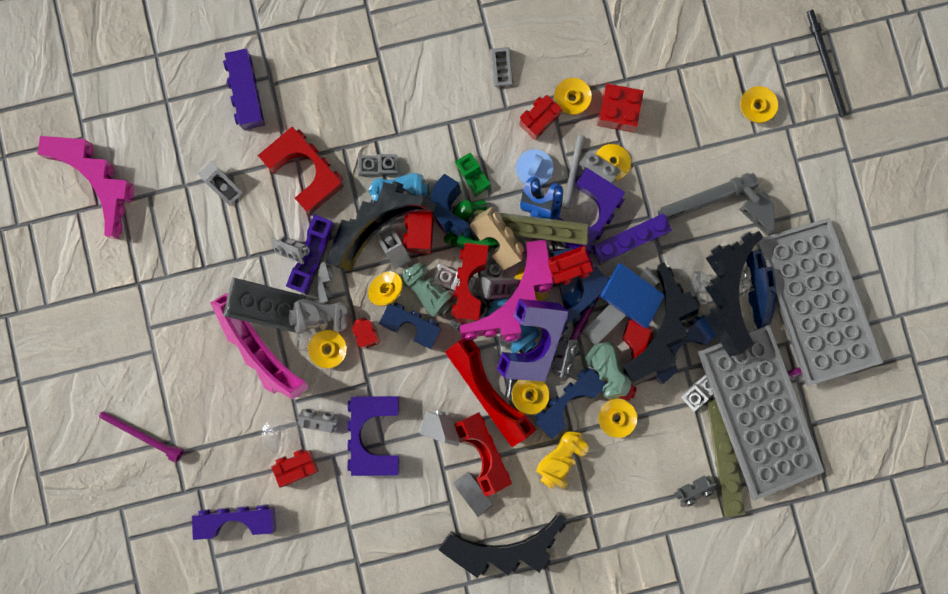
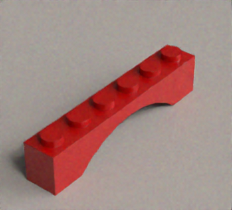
M463 338L445 351V354L511 447L524 441L536 431V428L526 414L506 403L493 389L483 369L480 349L473 340Z

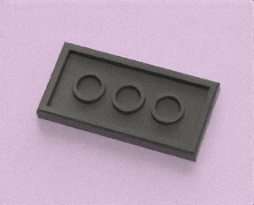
M232 277L223 316L296 333L294 325L290 326L289 311L294 310V302L305 299L306 296Z

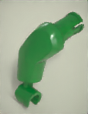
M463 200L458 203L452 213L465 221L476 210L486 211L487 206H480L487 203L485 200L476 202ZM452 230L444 236L443 240L447 245L451 244L455 247L457 246L458 239L454 236L455 234Z

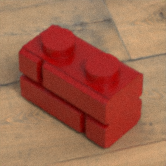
M545 95L543 98L538 97L533 103L534 107L530 111L526 110L520 116V127L534 140L562 113V108L548 95Z
M586 246L548 258V266L555 284L561 283L565 285L570 283L573 278L578 276L585 278L593 272V264Z
M365 317L354 321L355 325L351 328L354 336L357 337L356 341L360 348L367 349L380 344V337L376 333L377 330L372 321Z
M303 448L294 452V457L287 459L284 456L275 460L276 464L271 466L279 488L319 472L311 450L305 452Z

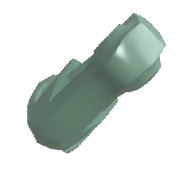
M419 262L412 267L406 268L402 276L404 285L414 291L428 314L433 317H438L440 314L445 316L453 308L452 301L455 298V293L452 290L446 291L443 285L436 283L435 278L426 280L424 276L428 269L424 263Z
M612 342L594 345L587 354L586 361L591 368H594L599 373L601 381L608 382L603 386L604 396L609 400L626 396L631 388V379L623 370L618 347Z

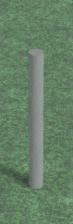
M582 135L577 136L563 209H570L585 136Z

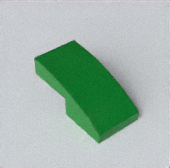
M471 152L455 161L457 168L475 197L491 188L490 182Z

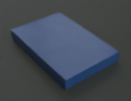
M622 263L617 264L600 295L602 299L643 328L649 327L665 296Z

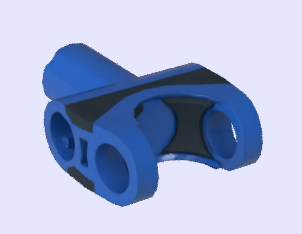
M530 177L526 181L522 192L521 210L530 213V217L556 220L562 208L563 187L560 184L553 183L546 195L543 196L539 178Z

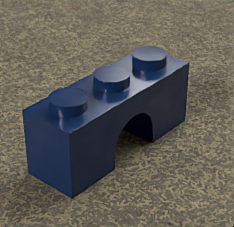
M396 302L393 305H387L379 325L398 333L403 324L412 323L417 329V334L413 341L432 350L442 330L438 327L439 323L431 319L427 322L421 319V314L413 310L411 313L404 311L405 307Z

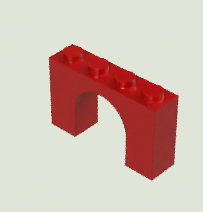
M292 126L257 156L273 174L293 158L303 157L314 163L316 169L314 180L295 197L303 209L311 215L344 187L341 182L343 178L337 171L333 173L330 170L331 164L325 157L320 158L316 154L319 152L312 143L308 145L304 140L307 138L300 129L296 131Z

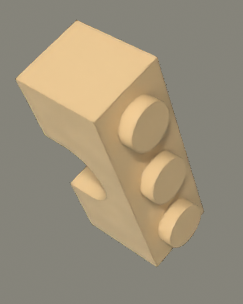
M491 207L474 217L469 226L480 241L486 237H492L499 242L500 245L496 247L492 257L502 270L522 260L525 254L524 247L516 240L512 230L503 222L499 212Z

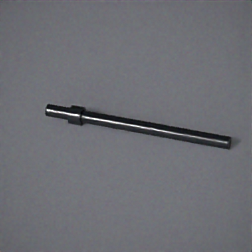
M814 10L806 12L810 23L809 29L811 35H814L840 118L847 116V111L821 34L822 27L817 21Z

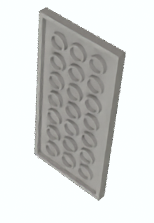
M830 218L763 237L757 243L758 250H762L765 266L774 268L776 301L806 386L882 364L880 353Z
M770 325L748 332L754 344L741 355L729 357L721 343L697 351L753 500L760 499L824 472Z

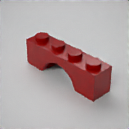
M465 243L464 249L460 250L459 260L463 261L462 267H458L457 279H460V284L455 287L454 297L458 298L457 305L453 304L452 316H455V322L468 324L476 322L480 318L481 301L470 293L468 284L473 275L479 271L486 270L488 245Z
M628 320L622 340L629 346L632 360L646 349L647 343H651L653 332H651V326L643 328L635 321ZM631 386L628 394L620 396L619 399L630 401L631 398L635 397L637 387Z
M480 412L455 423L459 442L474 446L481 456L482 469L477 477V481L484 496L495 494L511 485L510 475L505 469L501 456L493 443V438L489 434Z

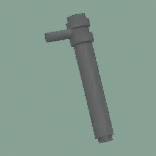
M745 173L740 178H732L727 183L663 206L658 210V215L664 213L667 221L732 196L738 197L745 193L754 203L758 202L760 198L754 192L755 188L759 186L758 179L754 173Z

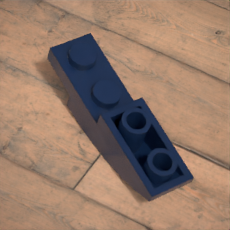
M762 250L751 251L746 259L751 273V283L755 289L748 292V301L753 311V322L757 329L771 324L776 303V281L774 268L765 266Z

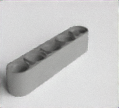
M648 267L638 274L639 277L653 287L661 280ZM609 304L582 333L596 345L626 315Z

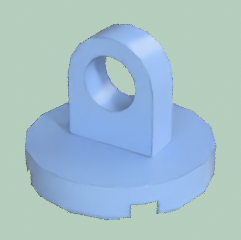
M537 149L528 150L521 154L516 164L517 176L523 184L530 177L539 178L540 186H542L552 177L554 169L549 155Z

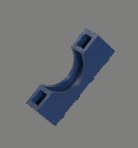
M596 266L593 268L591 275L581 279L584 286V294L581 301L574 307L565 308L569 312L562 334L569 329L567 324L572 320L575 323L583 316L582 310L586 307L590 309L597 303L595 298L603 292L609 279Z
M705 314L699 317L697 315L688 322L690 325L687 327L689 333H687L686 341L669 348V350L672 349L676 355L679 348L687 342H694L700 345L708 344L716 335L705 320ZM676 363L674 368L654 378L660 384H664L678 371Z
M584 368L577 375L579 379L574 384L572 382L568 383L563 388L564 393L560 397L556 395L549 402L551 406L546 411L542 409L535 416L537 418L535 423L550 439H553L566 426L563 419V411L569 400L581 395L594 399L603 390V386L606 383L599 379V375L592 368L588 370Z

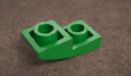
M459 236L457 241V247L464 249L465 243L488 245V250L495 249L498 246V241L492 237H486L481 241L478 238V241H475V238L471 236L467 239Z

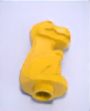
M572 431L562 433L558 446L539 462L536 472L542 476L540 481L549 488L554 489L557 486L565 489L567 486L565 477L569 473L570 467L575 465V460L571 457L572 454L575 453L579 457H583L588 453L589 446L582 439L580 433Z

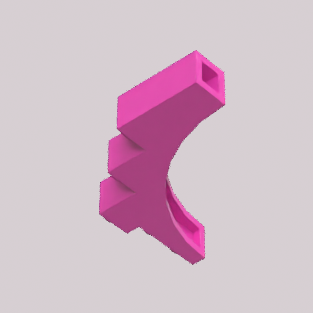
M40 136L38 155L45 159L61 161L71 165L90 182L102 205L105 220L104 236L111 239H119V235L123 230L121 218L125 212L123 202L131 203V198H133L135 192L133 184L127 180L111 179L114 175L113 164L103 159H91L94 155V147L86 139Z
M545 240L526 242L525 272L512 297L491 315L476 322L460 325L461 339L474 340L478 336L490 338L497 336V334H500L501 341L506 340V342H515L521 338L520 323L513 317L518 300H536V291L538 293L548 292L552 289L553 285L551 271L548 266V252Z
M228 293L210 302L227 341L238 346L245 364L256 370L264 389L273 394L280 392L291 399L299 397L302 392L308 389L307 383L288 370L273 355L250 322L223 316Z

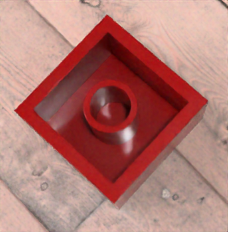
M606 83L603 90L597 126L634 133L638 126L644 90Z
M420 211L405 215V226L408 229V233H404L403 243L409 253L432 254L433 212Z

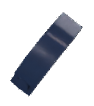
M444 173L436 182L431 193L430 202L435 204L433 215L437 225L445 234L452 230L457 236L461 235L467 239L471 234L469 224L450 211L452 203L462 193L459 182Z

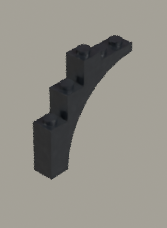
M393 181L392 184L384 182L377 201H362L356 220H341L326 263L351 272L365 245L381 228L394 219L408 213L420 211L433 212L435 204L430 202L429 197L418 194V196L410 193L399 182Z
M760 231L745 233L740 237L741 241L739 242L736 241L725 246L717 245L710 250L711 254L706 257L716 276L710 279L711 283L705 289L716 305L709 309L710 313L704 318L729 357L741 355L754 344L742 317L739 285L742 269L748 255L763 238Z
M665 262L657 265L656 271L659 279H661L660 282L665 295V315L662 325L650 345L636 358L623 365L625 374L631 379L632 387L675 367L677 357L672 349L669 350V348L686 341L689 331L686 324L682 321L697 315L700 303L697 297L692 296L690 291L683 294L682 286L680 283L675 282L673 278L675 277L670 267L667 268Z
M558 512L537 533L524 540L503 545L475 543L463 539L450 531L438 551L476 578L480 574L484 575L490 566L488 562L508 576L511 571L514 573L520 565L519 560H522L540 573L542 569L546 570L551 562L549 559L551 556L546 551V548L550 549L556 540L554 537L557 532L561 533L567 524L565 522L566 517Z

